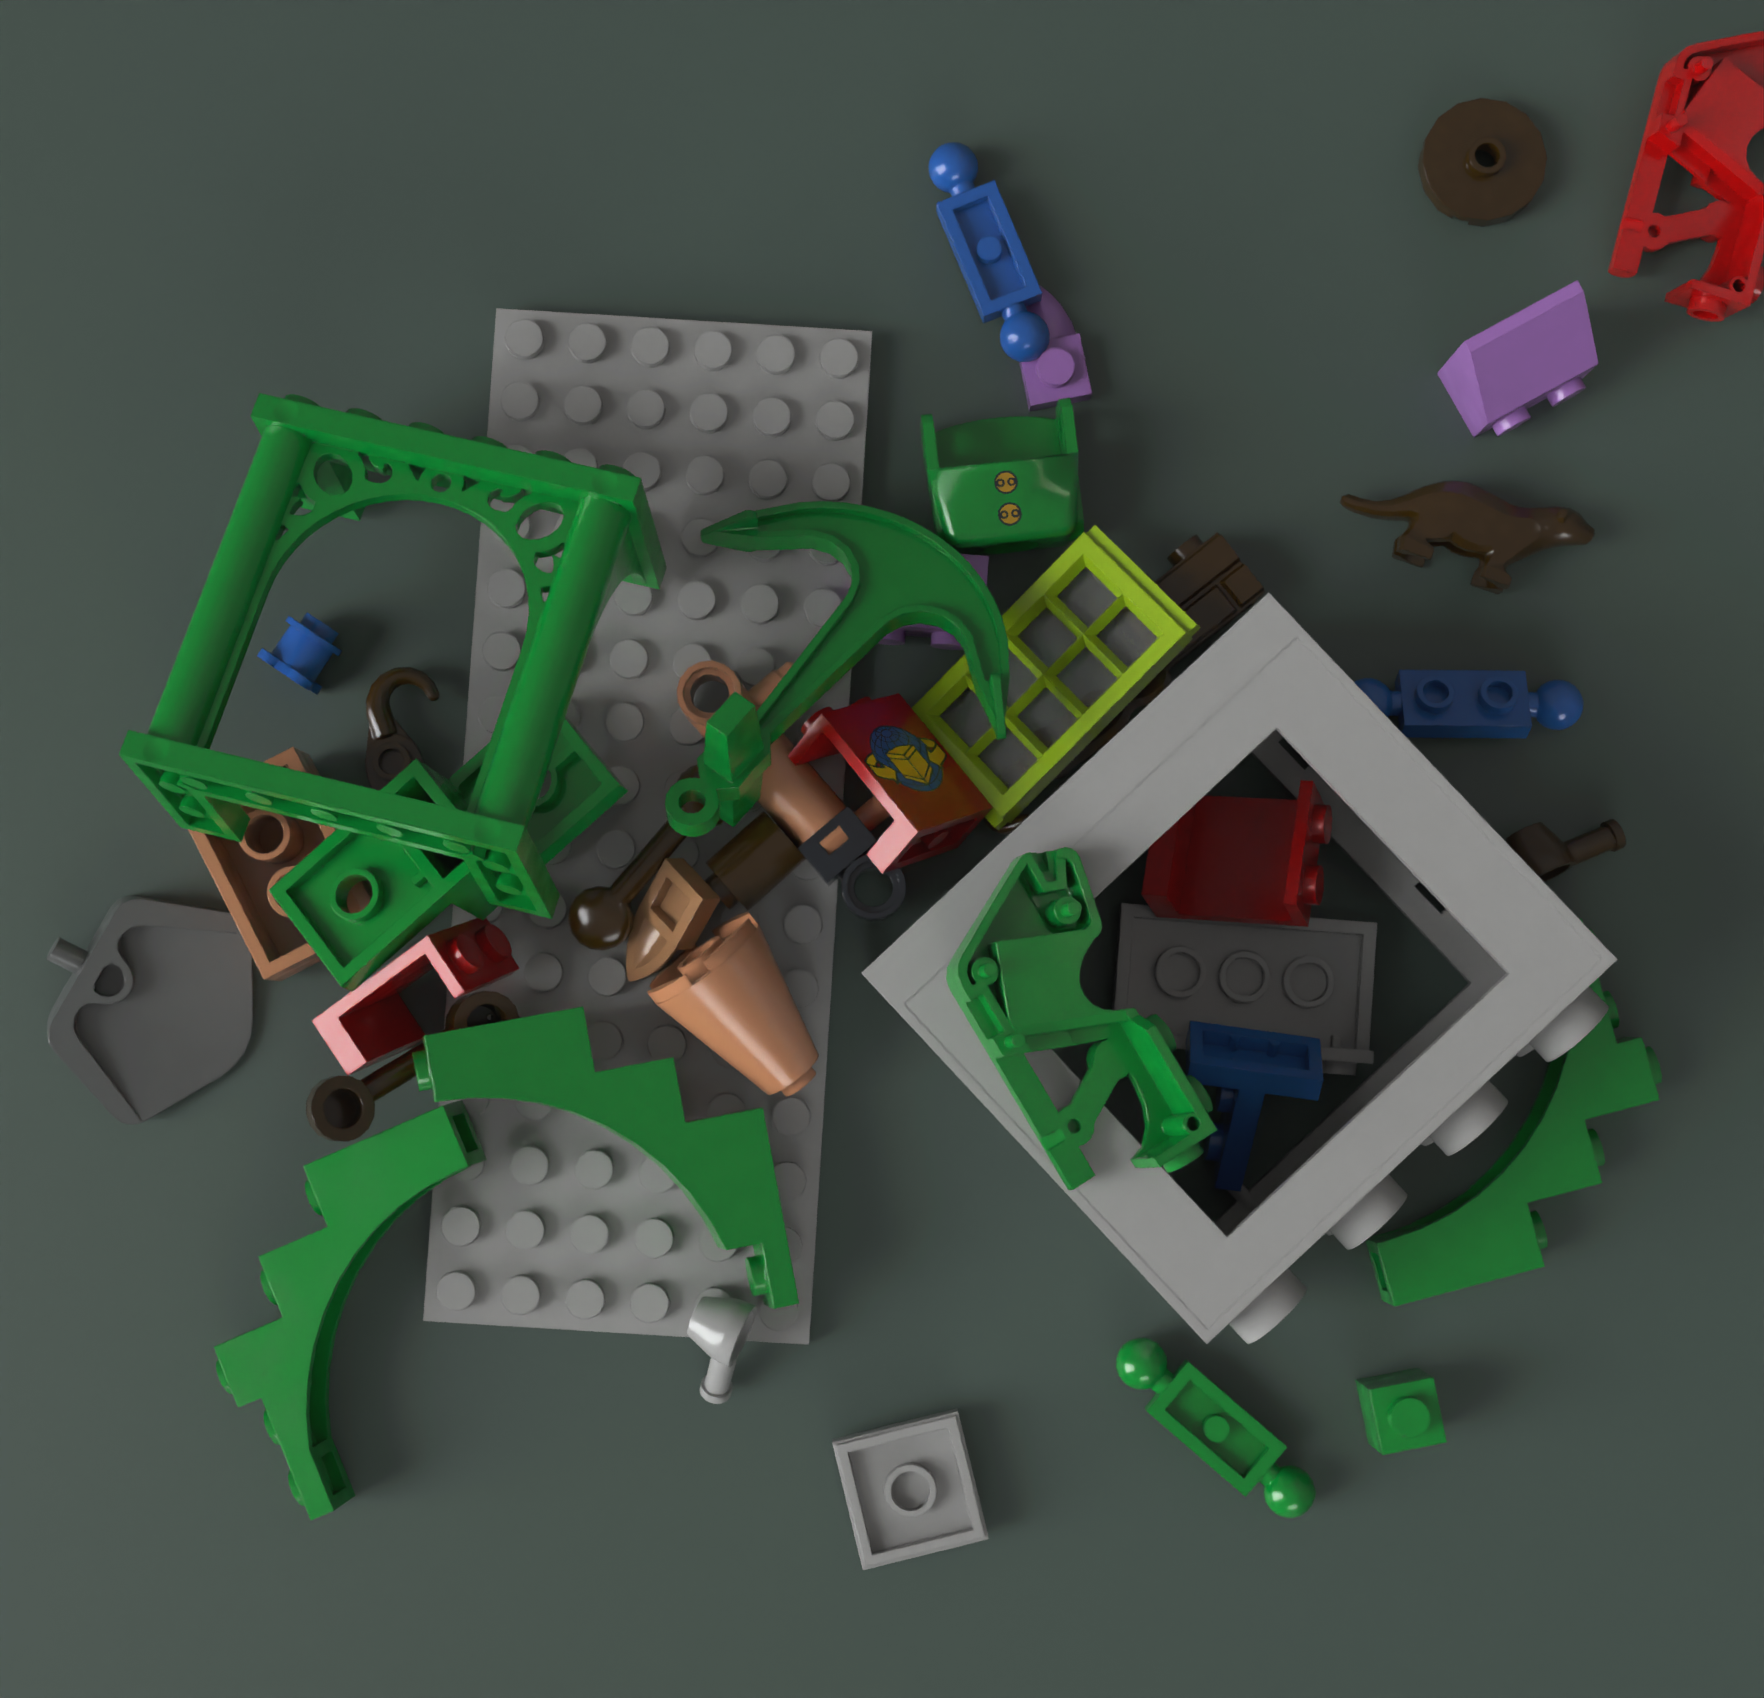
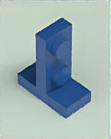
M1190 1020L1185 1041L1186 1076H1194L1202 1085L1217 1087L1215 1108L1216 1111L1222 1112L1220 1122H1213L1217 1131L1205 1138L1204 1160L1214 1161L1215 1188L1241 1192L1265 1094L1318 1101L1323 1084L1320 1038Z

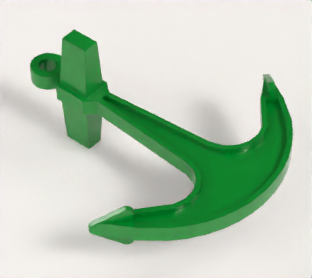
M832 501L797 502L755 511L745 510L700 531V538L703 543L744 552L814 549L828 553L844 565L851 577V585L846 597L757 711L753 703L737 692H734L706 722L704 752L697 758L699 778L689 777L679 780L670 787L666 794V817L669 825L675 832L688 837H698L711 831L716 826L719 818L734 828L760 799L763 772L771 765V744L886 635L902 626L914 624L936 626L955 637L964 649L976 695L995 731L997 740L1006 739L1005 714L1010 683L1008 638L1003 618L994 597L980 575L957 550L939 536L919 524L891 512L870 506ZM691 801L699 802L704 806L702 810L696 813H687L681 808L684 804Z

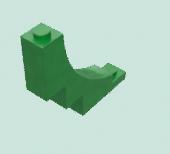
M583 1006L429 1034L422 1037L424 1050L412 1052L419 1092L432 1089L434 1102L486 1098L537 1103L572 1113L604 1127L632 1144L669 1176L700 1214L718 1248L731 1250L753 1245L755 1256L746 1257L745 1259L747 1278L753 1296L762 1295L764 1305L772 1309L799 1304L763 1107L685 1121L674 1057L595 1072Z

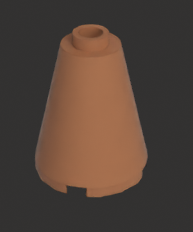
M747 911L732 917L711 930L715 937L699 947L695 944L693 949H685L652 980L649 985L651 990L647 991V993L658 1007L767 1095L781 1091L785 1097H788L801 1090L815 1077L816 1072L812 1066L817 1061L819 1054L759 923Z

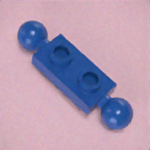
M959 142L945 143L933 152L928 166L929 175L934 185L944 192L951 193L952 196L936 203V213L983 324L1003 317L1005 322L1000 330V344L1003 351L1011 359L1018 362L1034 361L1046 351L1050 341V332L1046 322L1039 315L1028 312L1026 308L1041 301V288L995 180L975 187L974 181L978 174V161L974 152L968 146Z
M1399 670L1395 680V691H1390L1383 682L1374 678H1362L1354 682L1388 718L1390 716H1398L1399 730L1406 737L1527 738L1532 727L1531 717H1535L1542 726L1548 729L1563 730L1571 727L1579 720L1584 706L1583 697L1578 688L1565 680H1551L1542 684L1536 692H1528L1526 671Z

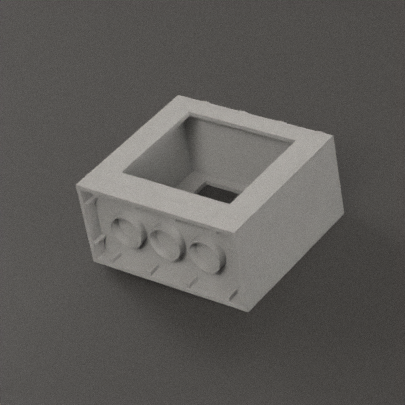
M1268 592L861 974L1206 1344L1228 1324L1247 1344H1251L1278 1325L1305 1295L1307 1287L1289 1267L1326 1233L1329 1236L1334 1235L1347 1250L1353 1249L1376 1233L1399 1210L1408 1194L1389 1173L1420 1144L1427 1146L1434 1142L1447 1156L1453 1155L1475 1140L1497 1119L1507 1106L1508 1100L1489 1079L1515 1055L1521 1057L1534 1049L1546 1062L1553 1061L1581 1041L1602 1020L1609 1007L1592 990L1590 985L1618 959ZM1283 737L1309 764L1305 770L1278 743ZM1252 753L1295 800H1298L1300 780L1314 781L1323 803L1330 805L1332 809L1331 838L1464 977L1468 984L1250 1189H1247L1242 1184L1241 1192L1227 1190L1236 1202L1214 1222L1162 1167H1134L1130 1159L1140 1149L1141 1144L1105 1106L1095 1121L1092 1138L1085 1145L1079 1146L1096 1176L1074 1190H1068L952 995L946 981V970L951 958L1013 859L1028 852L1043 853L1064 847L1072 848L1081 858L1093 897L1095 898L1248 754ZM1419 882L1445 907L1441 913L1415 887ZM1052 1049L1024 1053L1056 1109L1067 1106L1081 1080Z

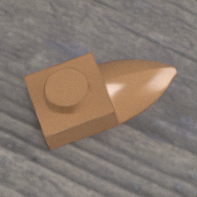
M684 858L664 859L637 909L626 951V977L630 982L644 979L657 972L669 962L677 950L693 949L721 899Z

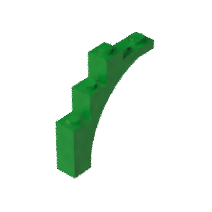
M1599 977L1590 987L1608 1005L1607 1013L1581 1041L1566 1053L1548 1063L1541 1088L1527 1118L1509 1146L1493 1165L1463 1193L1438 1210L1408 1225L1371 1236L1366 1240L1382 1301L1395 1307L1545 1267L1541 1254V1249L1548 1246L1545 1227L1539 1213L1536 1210L1529 1211L1527 1203L1601 1184L1602 1179L1598 1167L1605 1164L1604 1151L1597 1132L1593 1128L1587 1129L1585 1120L1660 1100L1656 1084L1662 1081L1658 1058L1650 1046L1645 1047L1642 1037L1615 1038L1613 1029L1619 1027L1617 1006L1609 991H1602Z
M463 1100L442 1105L304 1165L303 1168L308 1178L305 1181V1192L308 1201L318 1215H323L327 1227L258 1256L263 1268L260 1274L263 1290L270 1302L278 1305L282 1317L214 1346L218 1357L216 1370L219 1381L226 1392L233 1395L237 1407L239 1408L260 1398L262 1399L265 1407V1428L271 1440L281 1446L290 1468L288 1473L290 1490L295 1500L300 1505L305 1506L310 1520L335 1511L356 1496L331 1436L329 1380L335 1335L345 1302L358 1273L380 1239L394 1222L419 1198L446 1179L487 1160Z

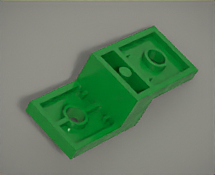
M567 716L565 717L548 768L551 774L550 788L543 797L538 799L528 828V832L545 865L628 792ZM489 743L449 779L418 759H415L380 791L466 811ZM336 829L269 889V892L338 984L352 992L450 904L456 905L481 920H484L499 907L488 903L463 859L342 829ZM369 880L372 886V898L369 904L360 912L350 913L347 906V897L350 890L357 883Z

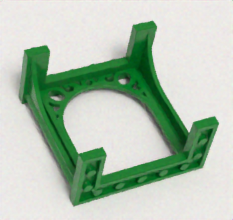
M259 393L250 415L262 436L149 730L147 734L128 730L119 756L181 828L242 842L250 821L249 816L240 806L244 805L463 859L489 904L552 919L560 894L528 832V828L592 636L605 606L622 581L660 590L667 568L642 479L635 477L630 471L615 465L605 464L599 466V468L572 463L563 455L552 451L539 450L535 454L509 449L503 443L485 436H475L468 440L446 435L438 428L422 422H412L409 426L383 421L377 415L359 408H350L343 412L320 407L316 402L300 395L288 394L284 398ZM367 470L384 476L390 475L391 478L384 483L368 481ZM439 486L448 489L443 492H437L434 490V487ZM493 499L501 500L504 503H514L513 507L506 512L490 507ZM389 501H425L452 507L469 514L484 523L503 540L517 559L525 578L529 607L525 639L466 811L210 750L265 601L284 563L309 536L332 520L343 517L360 521L365 506ZM300 507L312 510L305 515H294ZM545 510L564 515L560 526L548 536L530 540L522 538L518 534L522 522L536 511ZM563 550L561 558L555 556V554ZM552 556L554 566L551 573L543 572L536 567L538 558ZM549 592L546 601H544L543 593Z

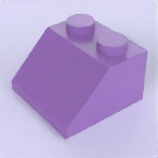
M1576 280L1467 339L1438 371L1439 378L1474 438L1493 428L1497 437L1502 436L1528 421L1531 416L1527 409L1547 398L1551 406L1555 407L1586 388L1582 379L1599 362L1585 294L1580 283Z

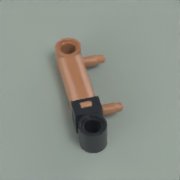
M712 660L698 662L689 667L680 677L677 687L678 704L688 721L705 739L706 722L715 712L706 713L694 706V695L700 685L710 681L720 682L728 688L729 697L734 692H737L753 703L757 711L793 663L786 662L778 670H772L748 691L737 678L734 671L725 664ZM783 733L771 744V765L763 772L761 795L758 803L803 854L807 862L828 886L838 878L841 879L842 897L851 913L859 919L869 922L884 921L895 915L902 906L906 893L905 876L900 868L884 873L890 879L893 888L892 895L886 903L871 907L858 900L855 894L856 881L861 875L868 871L880 872L866 854L877 842L871 831L888 818L890 814L875 796H872L853 812L841 801L809 762L796 766L793 764L788 755L795 745Z

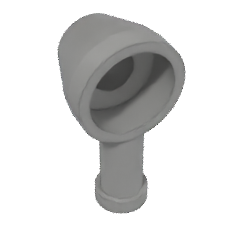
M703 1296L696 1306L687 1328V1335L711 1357L707 1374L703 1377L699 1389L701 1396L706 1401L713 1404H722L731 1397L733 1389L731 1381L737 1358L751 1331L757 1306L735 1298Z

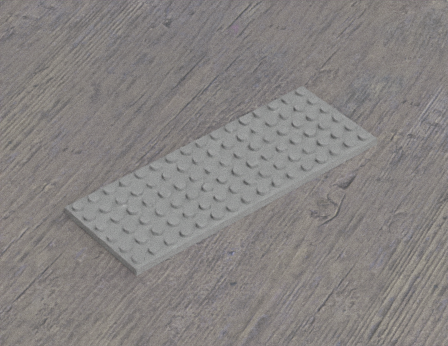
M496 308L487 437L503 443L509 449L535 454L539 450L552 451L563 455L572 463L599 468V466L605 464L615 465L630 471L635 477L641 478L667 568L660 590L624 581L618 585L598 621L566 714L567 718L625 786L628 792L545 865L560 894L552 919L501 906L497 907L486 917L490 924L497 926L509 940L512 948L511 956L520 969L506 978L465 995L480 991L498 992L512 1001L517 1008L520 1018L583 1006L595 1072L674 1057L685 1121L763 1107L799 1304L772 1309L764 1305L762 1295L753 1296L747 1278L745 1263L746 1257L755 1256L753 1245L731 1250L718 1248L702 1217L683 1191L656 1163L629 1142L600 1125L572 1113L541 1104L509 1099L467 1098L439 1102L438 1107L463 1100L487 1160L446 1179L432 1189L423 1321L689 1337L687 1335V1328L690 1319L701 1298L706 1296L735 1298L757 1306L755 1320L746 1341L809 1345L839 878L828 886L805 860L749 911L740 901L729 910L720 900L696 942V946L699 947L715 937L711 930L732 917L747 911L759 923L819 1054L817 1061L812 1066L816 1072L815 1077L801 1090L788 1097H785L781 1091L767 1095L658 1007L649 996L647 991L651 990L649 985L652 980L684 950H677L669 962L654 974L644 979L630 982L626 977L628 938L618 947L608 950L589 949L580 944L571 933L568 916L569 908L577 895L585 889L595 886L610 887L667 821L665 810L667 792L684 771L691 766L697 765V758L704 752L705 739L688 721L678 704L677 687L680 677L689 667L702 661L712 660L723 663L734 671L737 678L749 691L772 670H778L786 662L794 664L846 597L851 585V577L844 565L828 553L814 549L744 552L703 543L700 538V531L745 510L755 511L811 501L847 502L862 505L872 331ZM493 499L490 507L506 512L513 507L514 503H504L501 500ZM545 510L536 511L522 522L518 534L522 538L530 540L548 536L560 526L564 515ZM482 522L480 525L463 765L491 740L523 646L529 616L528 593L522 569L509 547L494 531ZM563 550L555 554V556L561 558ZM552 556L538 558L536 563L538 569L546 573L553 571L554 563ZM549 592L543 593L544 601H546ZM852 668L784 732L795 746L804 736L801 732L803 724L814 713L825 707H832L835 710L849 706ZM716 681L700 685L694 695V706L706 713L716 712L728 699V688ZM839 753L810 761L809 763L843 802L846 768L844 757ZM549 770L547 771L539 798L543 797L550 788L551 774ZM757 801L734 828L725 823L714 827L707 834L698 837L687 836L669 858H684L702 879L706 880L713 871L705 862L762 811L768 816L769 814ZM656 874L631 901L634 917ZM453 904L452 926L477 918ZM448 988L446 995L445 1022L446 1016L451 1006L462 997L460 996L454 999ZM491 1015L487 1016L488 1020H491Z

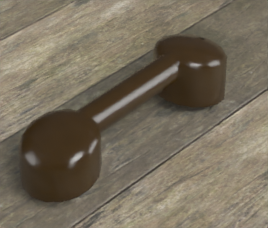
M691 766L684 771L677 782L689 777L699 778L698 766ZM691 801L684 804L681 809L687 813H696L702 810L704 806L699 802ZM719 818L715 827L721 826L726 822ZM667 820L610 887L595 886L585 889L577 895L569 908L568 916L571 933L577 941L589 949L604 951L618 947L627 940L633 929L634 922L631 901L660 869L664 859L669 858L687 836L675 832Z
M493 991L474 992L462 996L451 1006L446 1016L445 1029L441 1032L520 1017L516 1006L508 997ZM488 1015H491V1020H488ZM419 1044L361 1080L352 1076H331L321 1080L311 1089L306 1100V1115L310 1126L319 1136L329 1141L349 1142L361 1137L370 1128L374 1119L375 1101L416 1077L412 1052L424 1050V1044Z

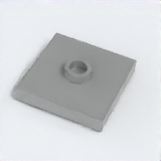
M957 1408L832 1439L863 1570L989 1539Z

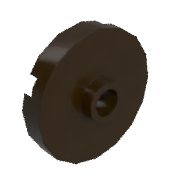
M1479 98L1458 103L1438 117L1423 141L1418 170L1423 190L1438 211L1451 219L1455 216L1462 221H1469L1468 225L1485 227L1506 222L1527 207L1544 181L1547 155L1542 135L1527 114L1507 102ZM1479 151L1489 153L1494 159V166H1481L1476 161L1475 153Z

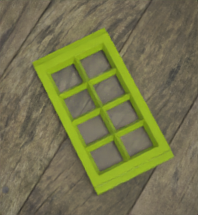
M1096 525L1087 533L1083 532L1002 615L1008 638L1010 683L1005 714L1006 739L997 740L995 731L976 695L965 654L912 707V710L992 805L993 808L987 813L985 818L997 830H1000L1007 822L1011 823L1193 639L1192 636L1200 629Z

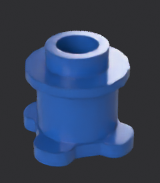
M306 612L300 622L288 616L285 621L290 626L273 651L270 653L262 648L257 656L303 688L318 695L322 686L315 682L316 678L333 653L337 656H340L342 650L333 645L339 633L308 612Z

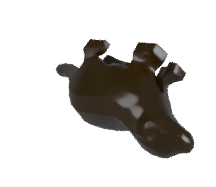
M1441 481L1425 485L1391 500L1372 501L1351 494L1342 496L1340 504L1353 513L1372 519L1404 521L1408 523L1407 529L1394 541L1392 552L1394 559L1422 568L1425 559L1431 561L1434 547L1444 546L1448 551L1456 555L1478 559L1479 566L1473 574L1470 585L1494 594H1500L1503 592V589H1507L1510 586L1512 577L1508 575L1506 567L1512 563L1549 548L1586 545L1592 541L1595 535V529L1577 511L1571 508L1559 506L1518 507L1473 484L1461 481Z

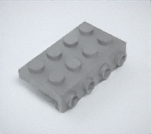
M1121 903L1119 905L1112 1010L1135 1008L1138 1014L1144 1018L1151 1014L1158 1015L1171 1030L1176 1041V1049L1186 1050L1185 1041L1190 1020L1320 1038L1323 1073L1356 1076L1357 1063L1373 1064L1374 1051H1370L1369 1046L1377 923L1310 918L1309 927L1160 918L1155 916L1149 905Z

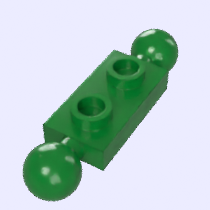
M1139 1337L1131 1339L1120 1348L1116 1357V1369L1121 1380L1131 1388L1138 1390L1151 1388L1156 1393L1144 1407L1145 1410L1246 1497L1259 1482L1264 1486L1263 1493L1268 1507L1277 1515L1285 1518H1295L1305 1514L1311 1508L1316 1494L1311 1476L1300 1467L1294 1465L1279 1466L1276 1463V1460L1286 1450L1287 1446L1187 1359L1172 1373L1167 1369V1357L1164 1350L1157 1342L1149 1338Z

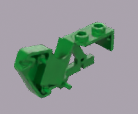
M1064 847L1043 853L1028 852L1013 859L951 958L946 970V981L952 995L1066 1188L1074 1190L1096 1176L1079 1146L1085 1145L1092 1138L1097 1117L1118 1080L1127 1075L1142 1105L1145 1125L1141 1147L1130 1159L1135 1168H1159L1163 1166L1167 1173L1178 1170L1198 1158L1204 1152L1199 1142L1217 1131V1128L1208 1115L1213 1110V1105L1207 1091L1194 1076H1185L1172 1054L1176 1050L1177 1045L1167 1024L1156 1014H1151L1144 1018L1138 1014L1135 1008L1120 1010L1101 1009L1093 1005L1084 995L1080 985V969L1086 951L1094 938L1099 936L1102 931V922L1080 856L1072 848ZM1095 1042L1087 1052L1086 1064L1088 1070L1070 1103L1057 1110L1024 1053Z

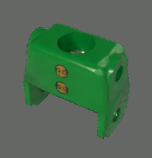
M1070 398L1058 399L1056 419L1030 416L998 417L966 422L935 432L932 414L921 415V444L926 485L931 501L934 534L951 545L960 554L986 556L1061 547L1070 541L1076 540L1084 532L1078 476V445L1073 405H1071Z

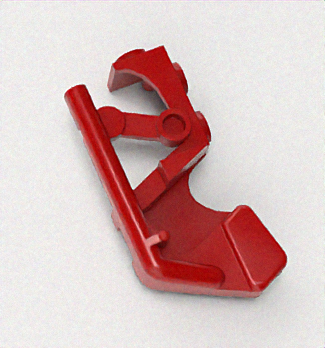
M1764 31L1689 45L1664 64L1658 77L1608 268V273L1613 276L1630 278L1637 274L1643 251L1652 253L1664 248L1668 244L1698 238L1708 243L1717 242L1709 267L1699 280L1692 279L1667 292L1664 300L1665 302L1687 308L1686 313L1704 321H1723L1725 318L1749 307L1759 298L1764 288V266H1761L1764 255V183L1750 170L1746 159L1747 146L1751 138L1758 131L1764 129ZM1667 156H1671L1693 175L1690 186L1707 191L1719 201L1712 202L1700 210L1666 217L1660 213H1653Z

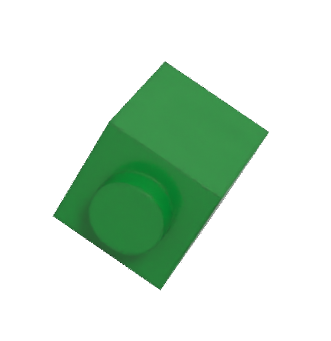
M1417 1367L1355 1380L1368 1444L1379 1453L1386 1455L1447 1443L1433 1376Z

